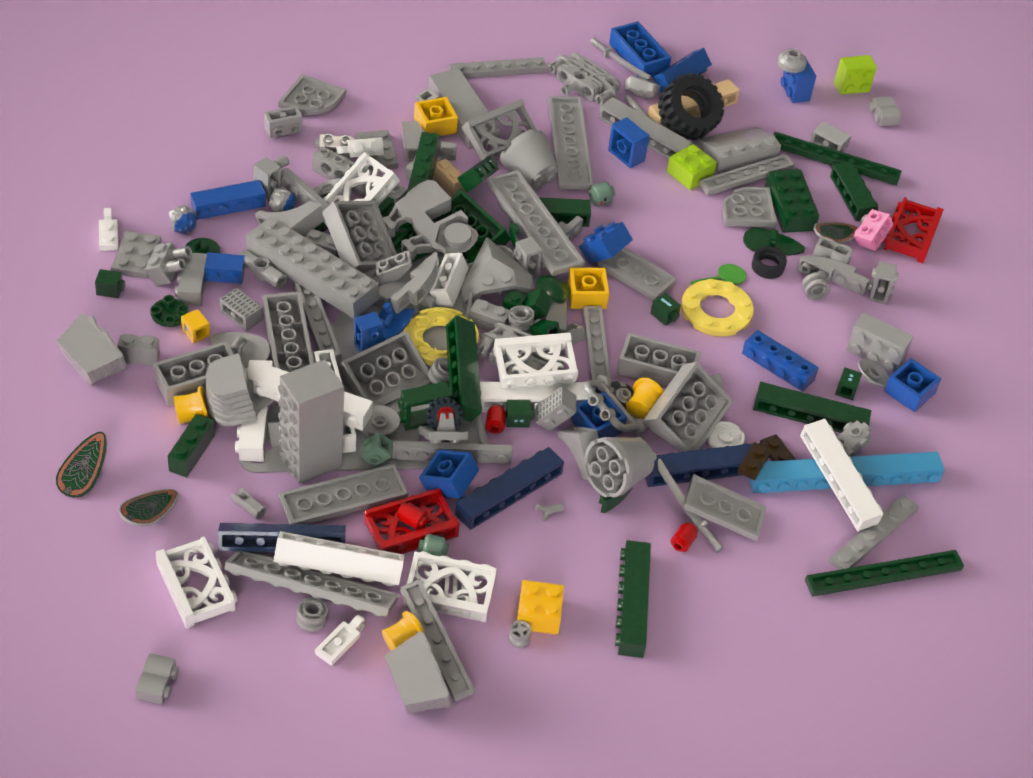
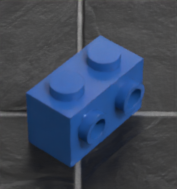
M208 252L204 267L205 281L242 284L245 271V255Z
M376 311L355 317L354 345L359 353L385 340L383 335L385 323L382 318H379Z

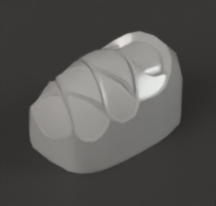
M630 76L624 83L625 91H631L636 96L643 98L655 97L661 87L638 76Z

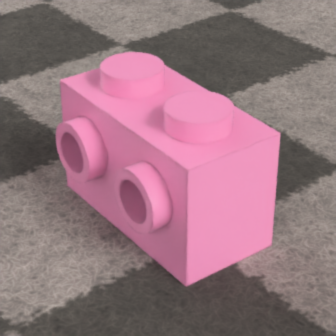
M872 209L864 218L861 226L855 231L854 237L858 246L876 251L893 227L890 215Z

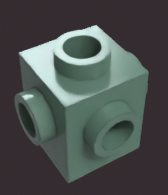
M380 432L362 441L361 458L374 467L392 457L393 441Z

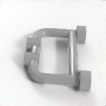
M599 375L595 380L585 382L584 389L589 396L588 403L600 409V418L602 420H609L616 429L622 432L632 431L635 434L646 431L647 425L643 421L644 419H633L609 390L611 386L609 376ZM593 388L607 393L627 416V424L621 423L616 418L614 409L608 408L603 402V396L597 394Z

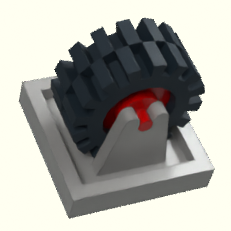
M441 396L439 399L434 398L433 403H428L430 406L425 409L427 411L425 418H427L426 422L430 426H419L420 435L425 437L426 440H430L431 443H442V440H449L450 443H461V440H468V432L457 426L462 424L460 419L463 420L461 415L463 410L460 409L461 406L456 401Z

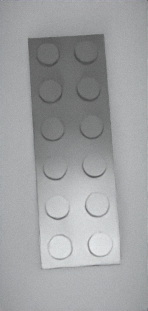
M395 463L279 493V500L289 524H312L408 497V492Z

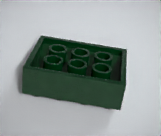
M462 189L451 197V211L432 220L436 223L460 210L464 212L468 217V224L478 233L475 245L468 252L462 253L464 259H468L466 261L468 264L474 262L486 237L496 245L504 246L511 240L506 229Z

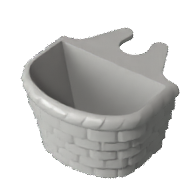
M81 313L73 321L74 323L65 330V333L56 340L66 360L90 385L107 376L116 375L118 372L127 369L122 352L117 348L105 328L100 329L93 315L87 317L84 313Z
M239 353L217 359L207 368V409L213 420L221 426L231 427L257 420L258 413L275 401L267 397L261 398L258 394L254 393L253 380L248 378Z
M422 631L417 632L415 636L410 637L409 640L385 655L408 714L437 708L438 710L443 707H451V698L439 665Z

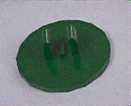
M196 238L185 245L191 248L192 253H220V247L217 242L208 238Z

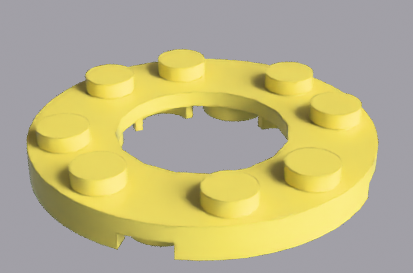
M714 279L699 281L688 287L683 294L681 302L682 315L686 321L689 320L694 325L693 328L702 333L719 337L736 335L738 331L745 330L751 323L754 312L753 303L745 291L732 282ZM719 295L723 299L727 298L729 303L734 305L735 311L729 317L715 318L702 310L700 302L706 299L707 296Z
M446 307L427 308L419 311V314L412 318L404 328V331H407L425 364L432 366L437 358H448L447 350L433 349L428 343L424 342L423 334L425 331L433 326H446L456 315L467 319L463 316L462 312ZM475 324L476 343L478 347L479 332Z

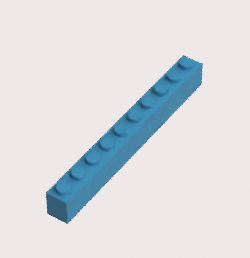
M938 452L851 457L854 467L862 475L866 486L940 482L945 470ZM814 459L769 461L765 463L755 481L748 478L752 493L831 489Z

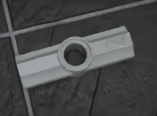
M246 249L240 252V255H245V268L253 272L258 281H266L279 289L285 286L288 279L287 275L270 265L268 258L258 257Z

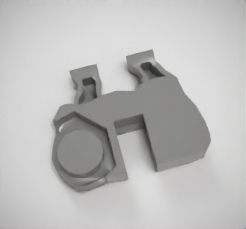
M432 180L424 181L411 189L405 197L396 202L389 216L383 217L390 238L395 237L401 225L407 222L412 224L417 236L401 241V251L409 250L412 261L417 254L436 251L444 254L466 253L475 245L478 239L477 231L468 224V217L462 210L436 223L432 221L451 211V198L436 181Z

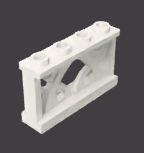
M364 152L323 199L329 205L333 201H351L352 187L367 183V196L364 199H355L353 201H376L377 206H379L400 180L394 172ZM369 166H373L374 169L371 176L369 169L367 170ZM378 170L384 173L385 175L383 177H378Z
M571 333L495 339L493 350L496 356L501 388L514 389L522 386L533 387L544 384L550 386L555 383L570 384L575 382L579 372L571 343ZM561 350H566L567 358L559 356ZM531 352H537L539 356L549 360L539 371L524 363L529 358ZM506 354L510 361L504 364L503 355ZM557 361H562V362L566 363V364L569 366V369H568V370H558V368H563V369H564V366H563V364H561V363H559V362H557ZM511 365H515L511 373L515 371L518 374L508 375L506 369Z
M205 537L164 551V549L156 551L157 566L186 629L195 626L194 623L228 611H235V603L238 602L235 591L229 588L228 576L221 572L222 565L219 558L215 559L213 555L214 548L211 542L207 543ZM200 552L204 555V558L199 560L196 554L193 557V562L188 561L189 556ZM182 570H185L184 576L178 577L176 575L179 572L183 574ZM190 571H195L209 577L208 583L202 592L193 587H181L188 580ZM193 593L197 598L194 595L192 598H187L186 595ZM217 594H221L224 597L222 602L212 604L207 600L210 598L212 601H218V598L215 597ZM203 604L206 606L202 609L196 610Z
M414 552L407 584L414 582L415 579H420L437 613L486 622L497 568L489 564H474L468 560H454L448 556H434L428 552ZM421 566L432 568L430 572L424 569V574L428 577L427 579L422 578L418 573V569ZM454 575L463 584L465 589L455 592L451 598L444 597L442 588L436 582ZM474 578L486 579L487 585L481 589H474V587L481 584V581L477 582ZM430 587L434 588L438 592V595L430 594L431 592H434V590ZM486 593L484 605L478 604L477 595ZM461 595H468V596H463V598L465 599V601H463V600H458L457 598H458L459 596H461ZM403 597V606H408Z

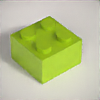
M871 55L840 58L834 80L840 95L870 92L877 69Z
M692 144L669 157L667 173L686 188L692 190L699 186L701 179L714 176L717 161L695 144Z

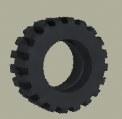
M695 73L683 74L674 79L659 97V116L663 118V124L667 125L669 130L687 140H697L706 136L717 127L724 115V109H722L724 101L721 100V92L717 91L718 87L713 85L712 81L708 78L704 79L702 75L696 76ZM682 96L690 97L698 104L701 118H695L685 111L681 101Z

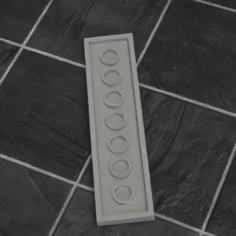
M549 96L548 105L554 154L558 165V187L565 190H591L593 178L581 97Z
M519 170L487 178V185L514 223H517L524 237L532 236L543 250L541 261L552 276L568 272L569 268L584 267L585 260Z
M237 551L225 563L224 570L230 571L233 575H244L251 577L254 581L269 582L275 587H286L295 593H307L313 598H324L331 600L332 603L337 605L345 604L352 606L355 610L369 611L379 617H387L399 598L397 593L331 574H323L314 569L302 570L299 566H281L277 562H273L274 558L251 551Z

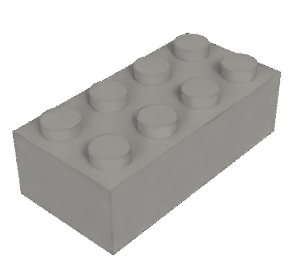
M628 333L619 358L617 374L635 379L649 378L659 385L667 387L683 364L699 363L701 352Z
M227 341L153 363L154 380L168 406L174 404V396L198 392V387L200 386L204 387L206 391V373L209 365L217 359L234 355Z

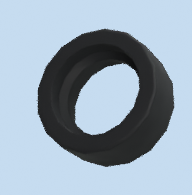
M760 247L754 253L752 269L760 277L775 279L783 274L787 258L781 250L775 247ZM770 259L772 261H775L778 265L768 266L763 264L760 260Z

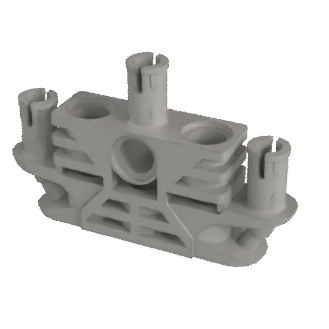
M577 52L572 53L571 57L558 55L556 60L547 66L549 72L555 73L557 71L556 79L565 84L560 87V91L564 96L575 91L590 102L595 99L597 104L602 105L610 98H616V91L620 89V82L616 77Z
M496 323L494 330L480 335L482 340L478 346L477 355L480 357V354H482L481 358H486L491 345L494 348L495 339L533 335L503 323ZM492 348V352L489 354V363L497 366L496 356ZM563 350L560 351V355H559V356H563V357L565 356V353H564ZM531 352L529 358L524 361L526 365L538 371L549 362V360L539 356L537 352ZM506 354L503 355V360L505 364L506 362L510 361V359ZM511 365L506 369L508 375L518 374L515 371L511 373L515 365Z

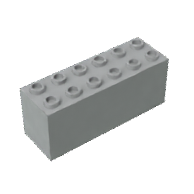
M325 359L281 375L280 385H278L280 399H278L280 413L278 416L281 424L279 426L281 439H279L281 452H279L282 463L287 464L291 477H295L300 484L342 467L344 386Z

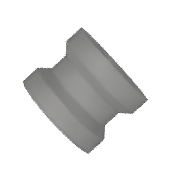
M518 620L511 624L509 642L513 646L522 648L529 644L530 624L523 620Z

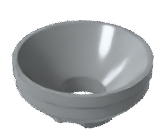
M790 48L779 54L777 64L786 72L799 73L806 68L807 60L800 50Z

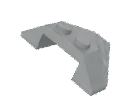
M486 237L460 289L463 305L468 303L470 292L473 293L474 304L477 299L481 300V295L516 289L517 292L526 295L528 292L534 291L532 275L488 237Z

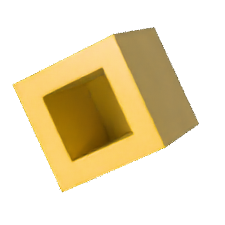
M198 309L181 316L182 330L193 343L210 336L209 322Z

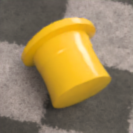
M640 378L636 380L633 384L634 394L626 403V409L633 417L644 419L664 392L663 389L652 379Z
M198 387V392L174 396L176 414L180 425L191 422L196 414L209 418L204 387Z
M408 611L403 612V619L382 630L383 638L390 650L396 649L397 646L409 640L410 637L415 636L417 632L422 631L424 633L419 620Z

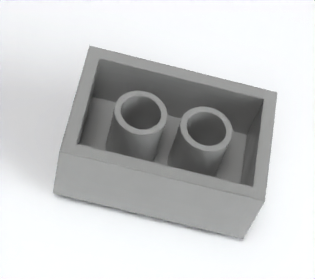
M863 312L853 327L846 351L863 359L874 361L882 368L894 373L904 363L913 335Z

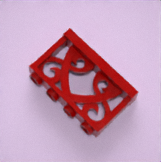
M904 197L902 202H898L896 212L893 214V227L882 242L885 243L884 250L887 251L889 249L916 258L917 262L924 264L944 209L939 207L934 209L907 200V197ZM917 223L918 228L924 233H916L910 236L904 226Z
M440 488L428 490L425 493L412 495L398 501H392L382 506L372 507L364 512V523L378 550L404 554L417 550L420 539L424 540L428 534L441 536L446 540L459 537L460 524L450 510ZM403 502L407 504L412 503L427 511V517H429L427 524L429 527L420 528L416 531L405 527H398L400 518L396 515ZM434 505H438V512L432 514ZM443 514V516L445 517L446 521L443 522V521H442L440 518H438V517H440V516ZM381 522L382 526L389 528H380L375 523ZM381 534H388V539L383 540Z

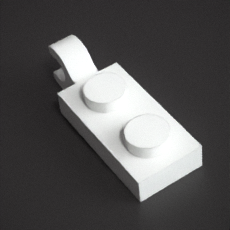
M382 137L347 140L348 146L336 147L337 154L349 153V158L360 157L364 152L369 156L384 155Z
M104 208V220H99L100 251L118 250L117 219H112L111 208Z
M358 614L349 624L343 621L315 649V654L332 666L360 638V631L365 627L363 624L365 619Z

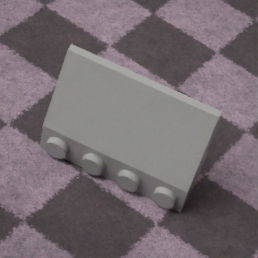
M758 127L697 139L701 149L717 161L715 169L717 173L727 172L779 156L781 148L780 143L773 134Z
M333 201L322 212L340 259L360 272L364 273L375 269V262L397 255L376 201Z
M407 331L343 360L338 365L340 376L345 385L354 395L373 401V406H384L400 398L401 390L421 387L431 382L428 377L429 370Z
M697 362L682 365L643 421L656 435L681 452L700 450L733 400Z

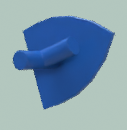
M389 302L384 303V308L381 309L379 318H382L385 323V329H383L384 339L387 340L402 332L412 319L415 309H403L397 314Z

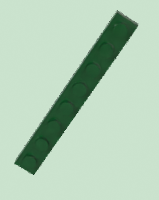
M774 132L773 134L781 145L780 150L832 166L837 163L853 162L861 175L893 185L898 184L902 170L782 133Z
M951 550L806 575L805 582L811 596L814 597L962 571L964 564L957 551Z

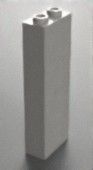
M460 69L429 75L428 87L440 98H448L458 117V134L468 149L474 148L467 133H464L461 127L468 120L489 111ZM495 122L496 127L492 135L499 138L500 127ZM486 124L485 126L486 128H488L487 132H489L491 130V126ZM476 132L479 139H481L482 136ZM485 139L482 145H486L488 141Z

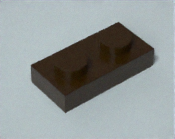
M777 434L760 440V445L772 450L769 457L771 461L796 460Z
M754 442L740 464L737 473L755 481L770 457L772 450Z

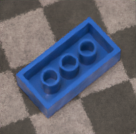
M639 21L611 28L609 41L611 47L621 58L651 75V78L670 66V55Z

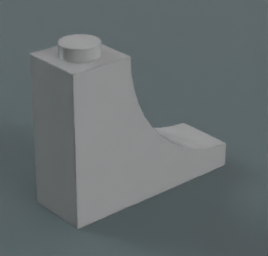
M419 121L402 122L401 136L405 161H413L416 156L421 133L424 132ZM441 141L438 157L441 160L445 158L447 160H456V143Z
M312 201L287 211L265 212L259 210L255 213L258 225L273 217L302 236H305L310 228L314 229L325 221L322 214L324 211L322 205Z
M573 426L557 431L558 439L563 440L571 450L578 465L581 479L588 480L590 474L588 464L584 463V457L588 445L593 440L599 439L597 429Z

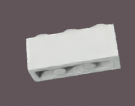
M445 253L437 279L429 291L431 296L436 299V307H453L469 269L462 253Z

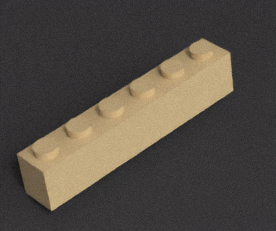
M729 79L713 84L718 87L717 91L721 92V100L724 101V107L737 103L740 90ZM682 96L681 101L685 111L693 117L701 116L698 104L692 98ZM658 103L651 105L648 116L667 128V125H664L662 122L663 118L659 116L660 109H658Z

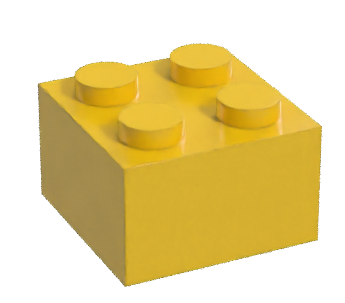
M447 97L415 102L414 119L419 121L424 132L439 134V136L457 133L458 117Z
M569 268L567 285L570 288V308L583 309L584 306H602V309H607L609 288L606 269Z
M522 580L517 621L523 620L530 624L531 631L558 635L564 585Z

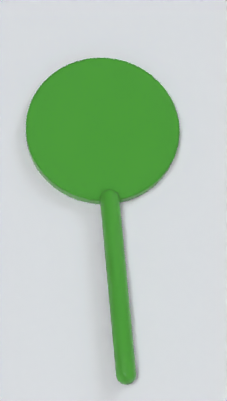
M724 264L718 270L719 276L694 280L690 284L693 285L707 279H722L736 285L745 281L746 273L737 265Z

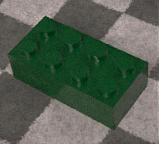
M769 171L765 187L770 188L774 212L782 233L814 231V226L818 223L820 215L802 171Z

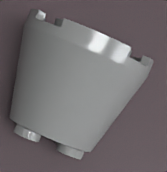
M531 129L518 135L511 141L512 145L507 151H502L500 155L502 165L510 172L519 170L535 191L540 190L543 185L548 182L551 183L557 178L558 165L547 138L541 130L534 132Z
M602 437L593 440L588 445L584 463L588 464L590 474L588 480L592 487L604 497H618L625 494L651 474L657 456L655 451L651 450L650 446L641 437Z

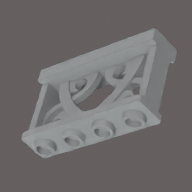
M522 99L468 120L461 127L464 133H467L480 158V162L488 156L496 159V156L501 155L502 151H507L512 145L511 141L520 135L521 132H525L523 128H518V126L526 127L527 131L531 129L534 132L537 131L524 107L525 103ZM517 113L519 114V116H520V118H521L522 121H519V122H518V115H517ZM504 117L508 118L507 122L504 121ZM496 120L505 127H511L508 140L492 135L495 131ZM486 124L491 126V130L489 132H487L488 128H486ZM476 132L482 136L481 139H479ZM485 139L488 141L486 148L490 145L493 148L492 151L484 149L482 144Z

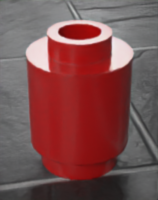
M493 405L488 409L485 424L488 432L499 434L504 431L506 412L503 407Z
M406 502L401 504L396 515L400 518V521L416 530L424 528L429 519L427 511Z
M689 522L680 525L671 538L673 548L679 552L688 551L697 538V527Z

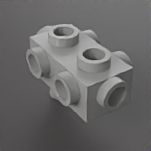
M330 133L320 134V137L316 138L315 148L319 150L324 146L336 153L337 146H348L347 140H354V137L349 135L335 136ZM341 153V154H339V155H341V156H343V157H345V158L351 160V158H349V153Z
M858 420L854 423H847L841 434H835L849 457H853L860 448H865L871 440V429L865 422L861 424Z

